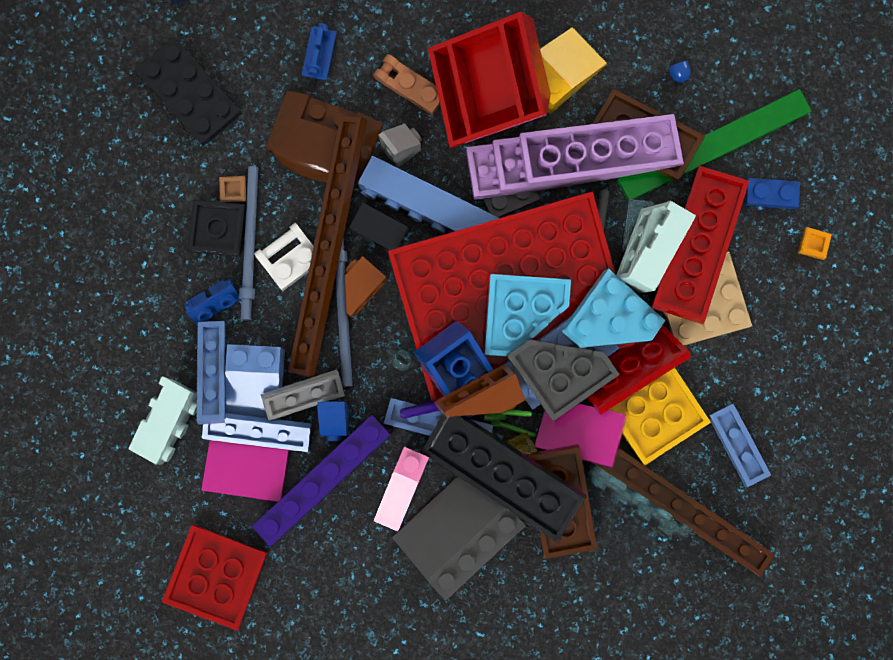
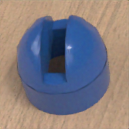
M688 61L677 63L668 68L671 77L676 82H685L691 73Z

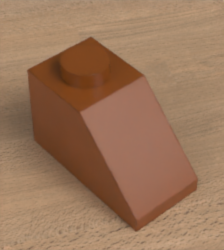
M363 256L359 261L354 259L346 268L348 272L345 275L346 311L352 319L387 282L386 276Z

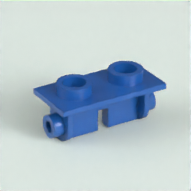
M318 23L317 27H311L302 76L327 80L337 32L327 30L328 26L326 24Z
M222 279L217 284L208 288L212 295L209 298L203 291L192 299L187 300L188 303L184 305L187 310L186 313L196 325H198V322L209 320L213 315L225 308L231 307L240 300L239 293L235 290V286L230 279L226 281Z

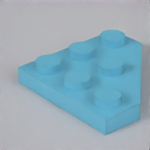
M606 269L599 276L561 331L580 348L652 341L665 320L610 269Z
M490 274L484 354L507 356V353L521 343L535 337L549 322L569 307L571 280Z

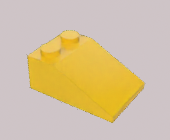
M573 27L540 49L551 93L548 106L550 115L607 65Z

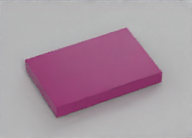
M577 404L555 421H552L547 412L544 411L534 447L541 450H550L578 444L583 461L613 468L626 415L611 411L600 414L595 407Z
M210 440L201 490L279 502L283 496L290 450Z

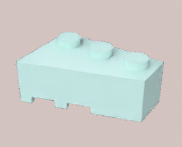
M672 201L641 209L616 276L628 287L639 293L655 291L696 215Z
M162 376L159 384L163 388L159 397L151 399L148 406L152 407L146 420L143 419L129 446V450L156 465H163L164 462H168L175 452L173 446L178 438L181 439L188 429V424L186 423L191 414L195 415L197 413V392L176 380Z

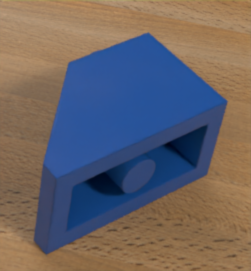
M317 402L320 435L327 436L326 441H343V436H349V404L346 402Z

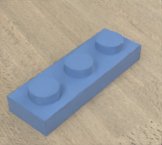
M730 404L708 415L745 487H749L771 476L734 404Z

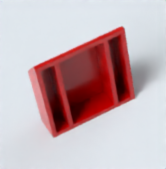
M518 12L428 48L450 148L547 115L551 93L534 20L525 13Z

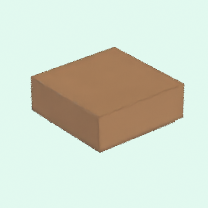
M246 176L219 177L220 202L246 203Z

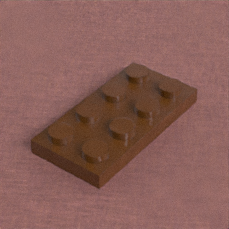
M613 89L592 124L662 116L664 114ZM676 121L684 164L656 171L679 182L702 144L705 135Z
M579 445L525 454L587 495L558 543L539 531L544 559L596 550L597 544Z

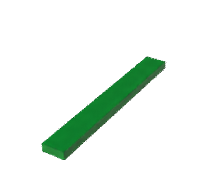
M801 90L792 92L706 134L683 175L810 114L812 110ZM657 171L617 178V182L628 202L673 181Z

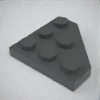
M527 339L506 354L552 421H555L620 375L606 354L597 350Z

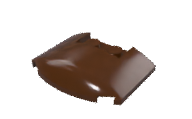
M287 91L266 148L289 170L305 178L327 183L340 116L362 117L367 120L355 177L357 183L371 159L383 123L360 112L355 113L311 98L310 95Z

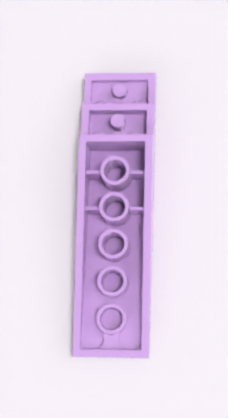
M674 114L520 133L519 137L493 140L492 144L466 147L474 200L590 183L684 164Z

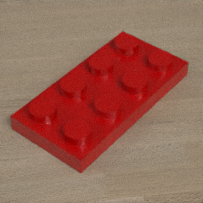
M662 325L652 341L635 342L634 345L618 349L609 355V360L620 375L591 394L587 399L600 414H603L691 358L689 350Z

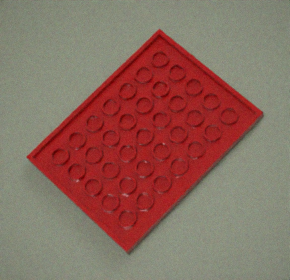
M593 191L388 251L416 349H419L447 327L458 321L471 332L484 354L490 274L571 280L569 307L549 322L535 337L531 338L532 340H538L572 316L604 270L610 269L615 274ZM635 343L618 344L617 346L621 349ZM484 354L493 370L509 360L507 356ZM422 366L431 400L436 401L444 397Z

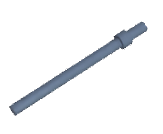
M256 166L248 167L242 288H239V299L241 300L240 320L244 321L251 320L252 300H255L253 270L259 169Z
M343 236L335 276L342 387H351L353 385L349 318L346 311L345 263L348 262L347 251H344Z

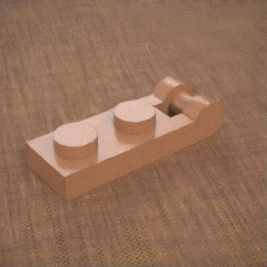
M387 54L383 60V66L375 71L373 77L433 116L440 105L436 85L400 63L393 56ZM391 70L398 73L394 79L388 76Z

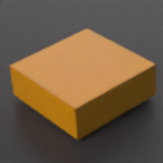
M809 227L804 228L798 253L820 260L826 259L832 234Z

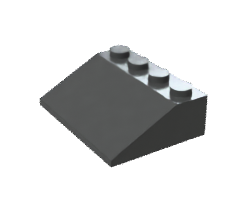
M457 477L392 538L446 601L526 525L514 513L460 477Z

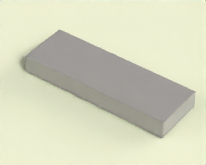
M337 370L260 394L268 421L316 406L317 402H328L345 396Z

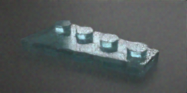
M593 465L588 472V475L593 477L590 482L602 490H605L606 487L615 493L613 498L626 506L629 502L637 508L635 513L647 521L650 518L654 519L659 523L657 528L671 537L674 533L675 535L687 538L692 531L691 527L685 523H677L673 520L671 514L657 506L651 505L647 498L634 490H629L626 484L599 466Z

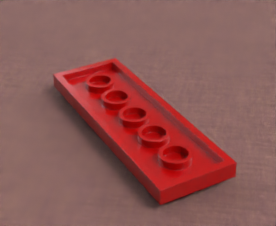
M698 167L685 209L696 215L661 278L652 305L653 309L702 325L704 324L749 184L748 180L706 167Z

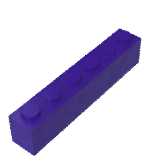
M371 415L260 518L252 528L270 547L275 545L392 435Z

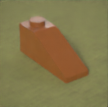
M503 364L434 401V403L446 417L503 413L515 408L517 404L525 401L516 374Z

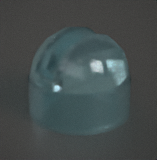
M398 350L393 354L392 364L395 369L406 371L412 366L413 358L408 351ZM397 355L408 360V364L405 365L400 360H397Z

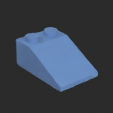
M227 344L225 367L226 413L267 418L260 394L283 387L285 350L283 348Z

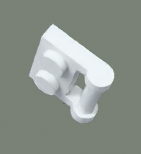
M296 223L292 224L289 227V231L262 251L259 249L254 253L282 291L307 274L310 267L314 246ZM295 238H298L301 242L298 246L274 264L270 263L268 259Z

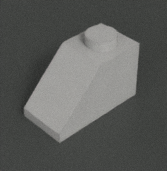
M406 124L385 130L379 134L381 149L397 168L421 151L420 141L422 139L414 128L409 129Z

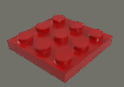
M193 524L190 527L162 603L238 631L268 552Z

